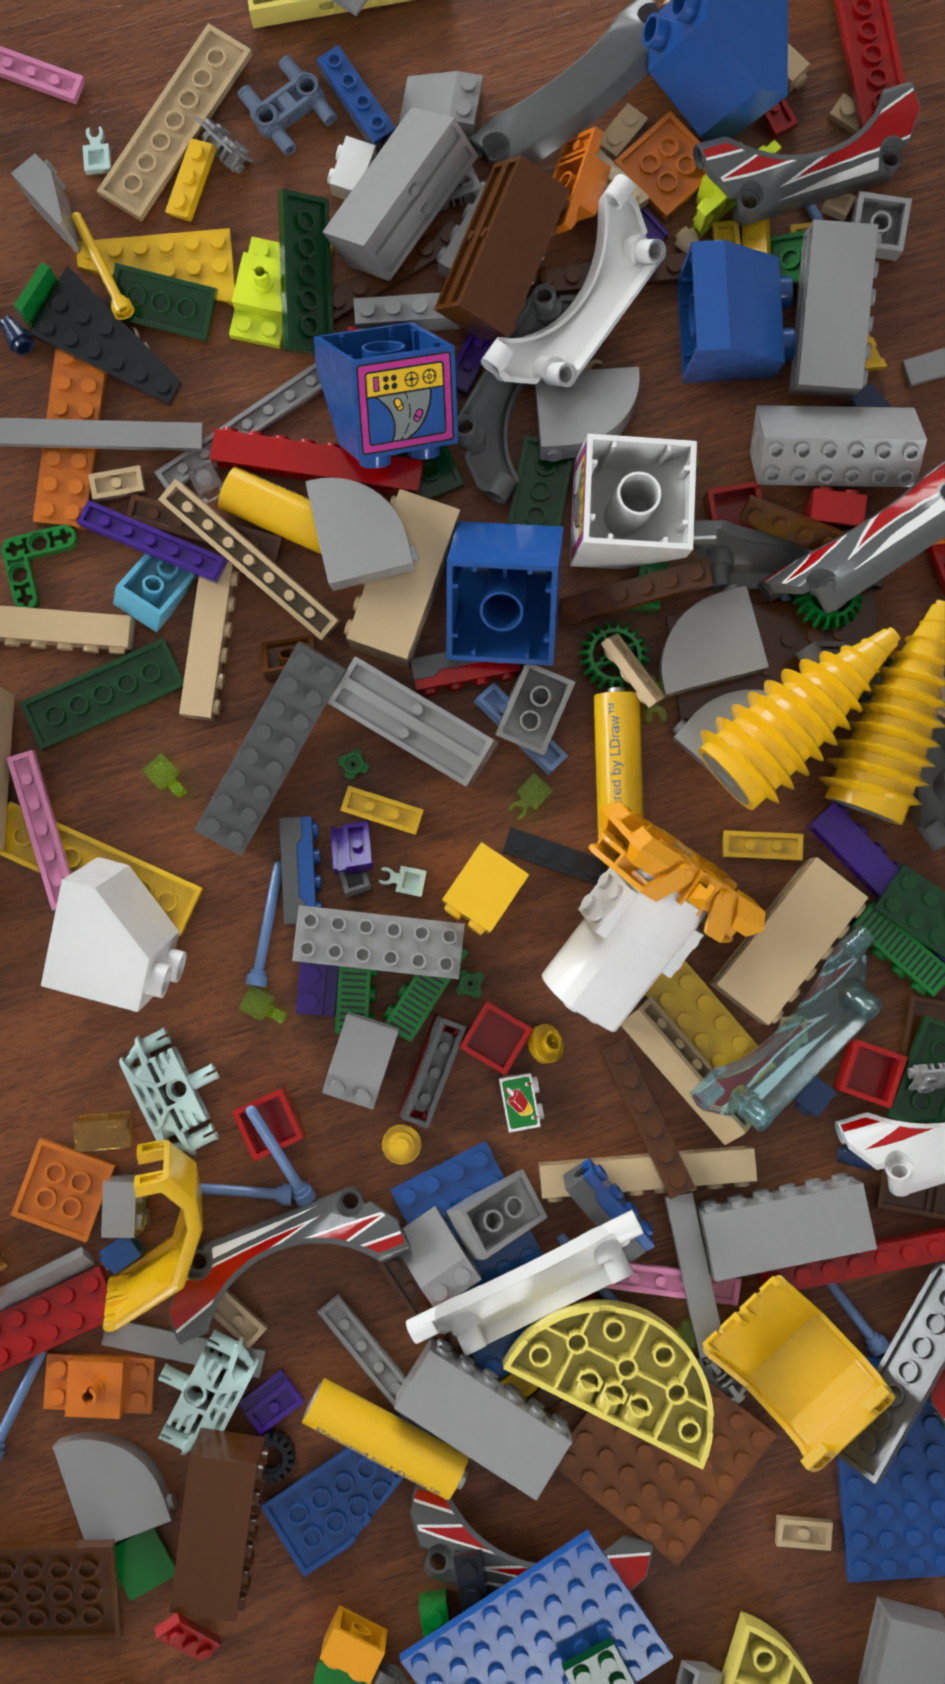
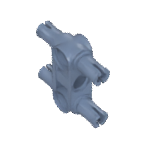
M290 55L284 56L279 62V67L289 78L290 82L264 101L260 100L250 85L243 86L238 92V97L249 109L250 118L256 124L259 134L262 137L273 140L286 157L296 150V144L285 130L307 113L314 110L327 127L337 120V114L326 102L325 93L320 88L316 76L302 71ZM306 89H312L311 92H303ZM265 119H272L268 123L263 122Z

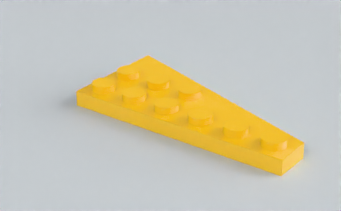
M230 228L94 240L112 276L115 263L217 288L216 300L233 306L232 298L236 284ZM79 241L80 251L77 253L79 270L100 275L83 241Z

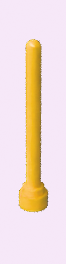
M74 212L71 216L72 221L112 298L111 310L115 318L118 320L129 318L135 311L130 299L121 295L85 221L79 212Z

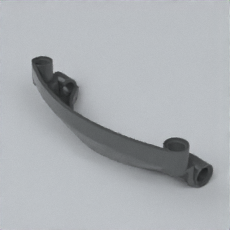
M634 0L615 16L613 22L600 39L570 67L533 94L494 116L472 134L468 140L476 151L478 158L481 159L485 156L489 163L494 164L522 155L533 164H536L614 106L649 73V48L645 47L642 43V31L648 16L653 12L658 13L660 11L657 4L652 0Z

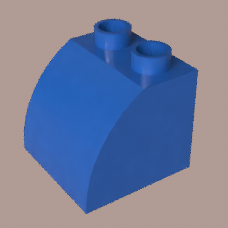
M457 522L447 558V660L554 665L561 584L563 526Z

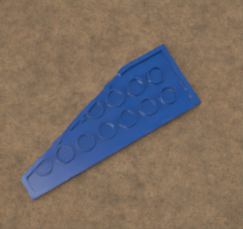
M399 1413L395 1414L399 1418L403 1419ZM345 1447L262 1502L261 1509L305 1577L352 1545L357 1535L364 1526L366 1527L382 1503L384 1504L404 1477Z

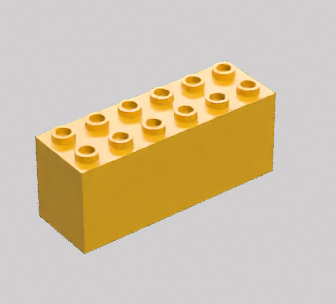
M481 842L442 899L445 905L444 909L458 921L461 917L468 920V927L479 935H482L483 932L489 934L529 874Z

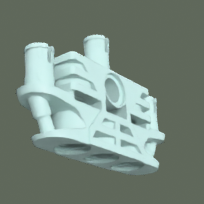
M165 1027L143 1039L138 1035L135 1038V1045L129 1051V1055L126 1058L121 1057L119 1062L156 1141H169V1137L176 1135L179 1141L172 1144L183 1152L197 1155L196 1149L219 1139L217 1131L206 1136L207 1133L215 1129L212 1123L190 1135L187 1131L193 1126L211 1118L197 1089L219 1079V1074L215 1072L209 1076L206 1075L216 1069L213 1063L190 1074L176 1046L151 1057V1052L168 1043H172L170 1036L159 1040L160 1037L169 1033ZM139 1057L141 1065L134 1068L132 1063ZM177 1081H181L186 1085L185 1095L176 1093L174 1087ZM168 1083L165 1091L163 1085Z
M214 1329L191 1375H187L167 1363L164 1366L158 1380L182 1392L158 1439L181 1449L180 1455H186L188 1452H191L200 1428L225 1430L259 1363L258 1358L253 1360L250 1357V1353L243 1345L244 1339L242 1337L237 1341ZM210 1347L214 1348L213 1353L209 1351ZM219 1351L223 1353L222 1357L218 1356ZM237 1358L246 1364V1369L236 1364ZM222 1368L227 1369L223 1378L218 1377ZM192 1386L200 1387L203 1392L194 1391ZM209 1391L214 1393L211 1401L206 1399ZM198 1414H201L203 1416L198 1424L195 1420ZM173 1421L177 1423L175 1427L171 1425ZM181 1426L186 1427L184 1431L180 1430Z

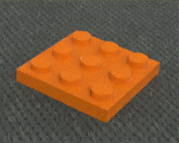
M671 111L614 160V163L649 196L648 203L664 220H667L699 191L702 178L706 174L704 169L696 167L693 159V146L701 142Z
M41 1137L38 1140L11 1216L87 1243L102 1206L103 1181L113 1176L117 1164Z

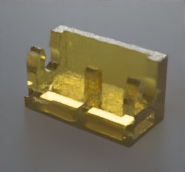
M131 1111L77 1116L72 1123L75 1151L87 1152L129 1148L131 1146L130 1139L133 1138Z

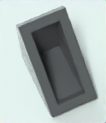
M367 870L347 873V871L339 872L346 898L374 891Z

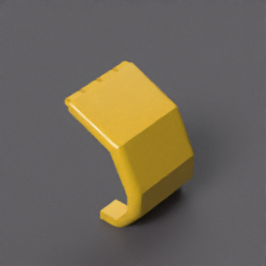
M168 1140L137 1144L136 1155L138 1165L164 1160L163 1170L136 1175L134 1178V1191L136 1198L163 1193L178 1205L180 1212L172 1236L120 1270L117 1275L108 1278L105 1318L103 1322V1329L106 1332L120 1329L183 1289L203 1230L202 1190L196 1162Z
M773 1275L759 1288V1293L755 1292L739 1307V1312L735 1311L720 1326L721 1329L719 1331L715 1330L702 1343V1349L709 1359L742 1384L781 1425L804 1456L800 1460L808 1471L817 1472L824 1468L895 1400V1395L865 1356L819 1308L784 1277Z

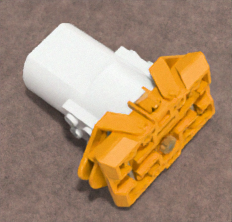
M620 801L601 808L600 827L603 829L599 833L601 839L597 844H591L588 847L593 854L610 868L600 876L597 885L582 900L581 906L578 909L584 916V919L542 973V978L546 985L567 1008L573 1012H578L592 1023L598 1024L611 1032L617 1031L661 973L671 978L681 968L683 961L698 946L701 938L704 936L697 928L701 921L705 925L704 933L719 943L732 942L736 931L747 937L760 933L765 929V911L751 897L739 889L736 892L737 883L725 871Z

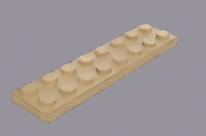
M208 23L97 189L98 195L142 222L183 161L190 139L197 140L204 129L194 117L196 116L203 120H206V118L211 119L252 57V50Z

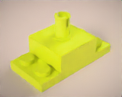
M774 140L767 147L762 145L758 150L779 154L782 147ZM707 174L702 178L695 201L698 204L696 208L698 211L693 218V226L698 237H702L711 228L713 222H718L736 204L735 198L729 199Z
M251 237L248 253L243 252L232 298L234 314L229 331L231 339L277 349L281 348L283 331L279 242Z

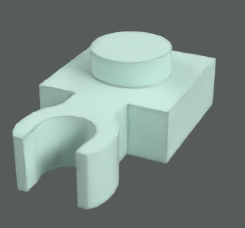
M99 127V135L92 137L90 128H87L86 136L90 145H83L84 171L86 175L108 174L112 168L109 144H103L105 134L102 128Z
M401 866L400 872L395 873L388 867L381 868L382 871L390 873L388 881L379 880L381 884L390 885L394 883L397 884L395 892L422 897L427 871Z

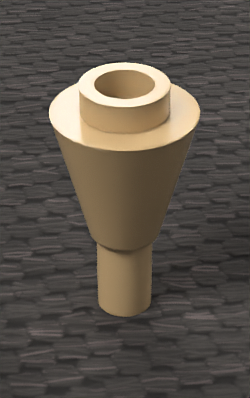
M687 226L681 229L674 236L677 241L673 245L687 254L691 242L700 241L694 226L690 229Z

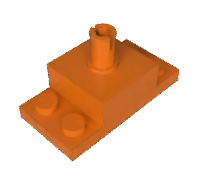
M596 126L577 134L562 146L553 178L568 188L570 193L567 197V206L558 219L557 230L554 235L571 230L576 222L595 216L596 213L598 214V201L603 194L611 167L596 157L601 148L600 142L604 133Z
M49 1351L46 1359L43 1409L65 1410V1417L120 1419L124 1413L152 1414L154 1410L157 1357Z

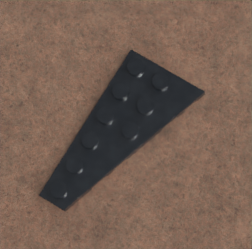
M67 266L30 332L32 337L171 407L183 385L182 382L121 320L115 318L112 310Z

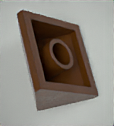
M313 634L262 643L263 675L268 683L277 681L299 641L316 650Z

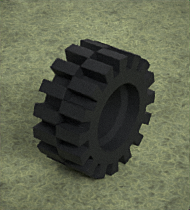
M271 1428V1431H266L262 1435H259V1433L255 1435L266 1437L264 1448L274 1447L281 1455V1460L278 1464L264 1466L263 1474H265V1481H269V1485H273L276 1480L279 1483L283 1481L284 1476L287 1477L296 1456V1453H294L295 1445L294 1443L291 1444V1437L289 1435L285 1437V1432L282 1430L280 1433H277L275 1428Z

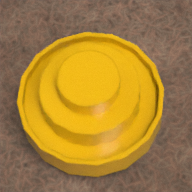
M541 1024L533 1028L528 1037V1047L532 1056L542 1064H550L560 1059L563 1053V1041L559 1032L549 1024Z
M394 1125L384 1134L382 1141L383 1152L386 1158L393 1163L399 1165L408 1164L419 1155L421 1137L417 1130L410 1125Z

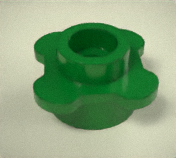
M353 749L351 753L346 756H340L338 759V764L344 768L345 777L349 780L354 779L361 772L366 773L369 769V765L362 759V752L359 749ZM355 762L356 766L352 767L351 763Z
M465 969L459 972V986L456 988L457 993L461 996L469 994L474 998L480 997L482 994L480 989L481 982L484 980V975L481 972L469 973ZM469 981L473 982L472 986H468Z

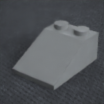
M452 71L408 76L399 124L410 108L414 107L454 117L466 137L469 138L476 131L483 93V75Z
M33 154L11 174L30 204L77 254L80 251L76 228L71 218L70 202L63 191L66 189V186L55 175L57 171L47 159L42 161L36 154Z
M523 664L495 735L545 755L575 682L540 666Z
M348 1011L322 1093L373 1110L399 1028Z
M523 1169L465 1198L446 1211L470 1259L474 1260L487 1259L548 1218Z
M433 1206L402 1228L405 1230L412 1252L402 1255V1258L433 1307L460 1295L481 1280L480 1270L473 1260L470 1259L467 1251L436 1206Z

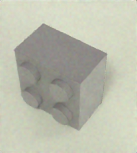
M859 192L853 204L851 222L879 224L878 234H881V245L879 251H876L875 258L896 261L902 254L912 202L911 198Z
M114 1174L103 1181L101 1238H135L145 1229V1226L149 1225L150 1210L146 1209V1198H150V1195L136 1198L134 1191V1178L136 1175L141 1174Z

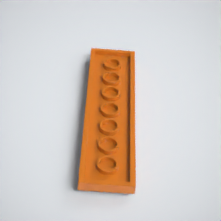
M56 349L46 419L101 420L107 375ZM42 448L33 522L35 524L46 526L68 525L73 529L87 530L80 527L77 521L87 501H91L92 493L88 474L95 472L97 449Z

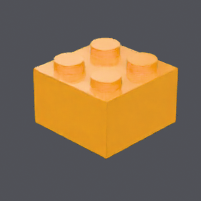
M339 1605L324 1635L320 1659L329 1668L334 1670L340 1669L348 1673L353 1680L357 1682L364 1681L370 1684L385 1654L388 1629Z

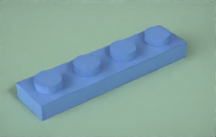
M493 682L475 699L474 703L499 726L509 697ZM552 739L545 755L518 745L548 776L568 757Z

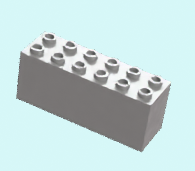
M414 107L410 108L323 230V234L349 267L388 281L392 279L478 157L456 119Z
M814 219L804 233L794 329L796 350L794 359L791 361L789 394L851 399L866 386L868 371L864 370L865 360L869 359L871 344L867 343L868 333L872 331L873 316H870V307L874 305L876 298V289H873L872 286L873 278L877 277L879 262L875 261L876 251H879L881 245V234H878L879 224Z
M757 405L750 456L757 485L912 487L918 481L927 438L915 408Z
M356 656L328 701V704L466 787L474 785L499 743Z
M299 905L292 961L459 979L465 924Z
M838 1173L832 1175L831 1180L821 1181V1178L806 1180V1185L795 1187L794 1183L780 1185L779 1190L769 1192V1189H759L753 1191L751 1196L743 1197L742 1194L727 1196L726 1201L716 1202V1199L701 1201V1206H696V1212L710 1275L716 1282L877 1249L864 1184L854 1177L848 1176L847 1173Z
M431 1337L398 1389L394 1409L534 1500H537L572 1443L569 1425H567L568 1421L556 1412L552 1415L545 1411L544 1405L532 1397L528 1400L522 1396L521 1390L511 1383L505 1385L497 1380L498 1376L490 1369H480L474 1365L475 1361L470 1356H465L464 1353H461V1355L451 1350L452 1346L441 1338L435 1340Z
M877 1596L858 1684H945V1618L941 1612Z

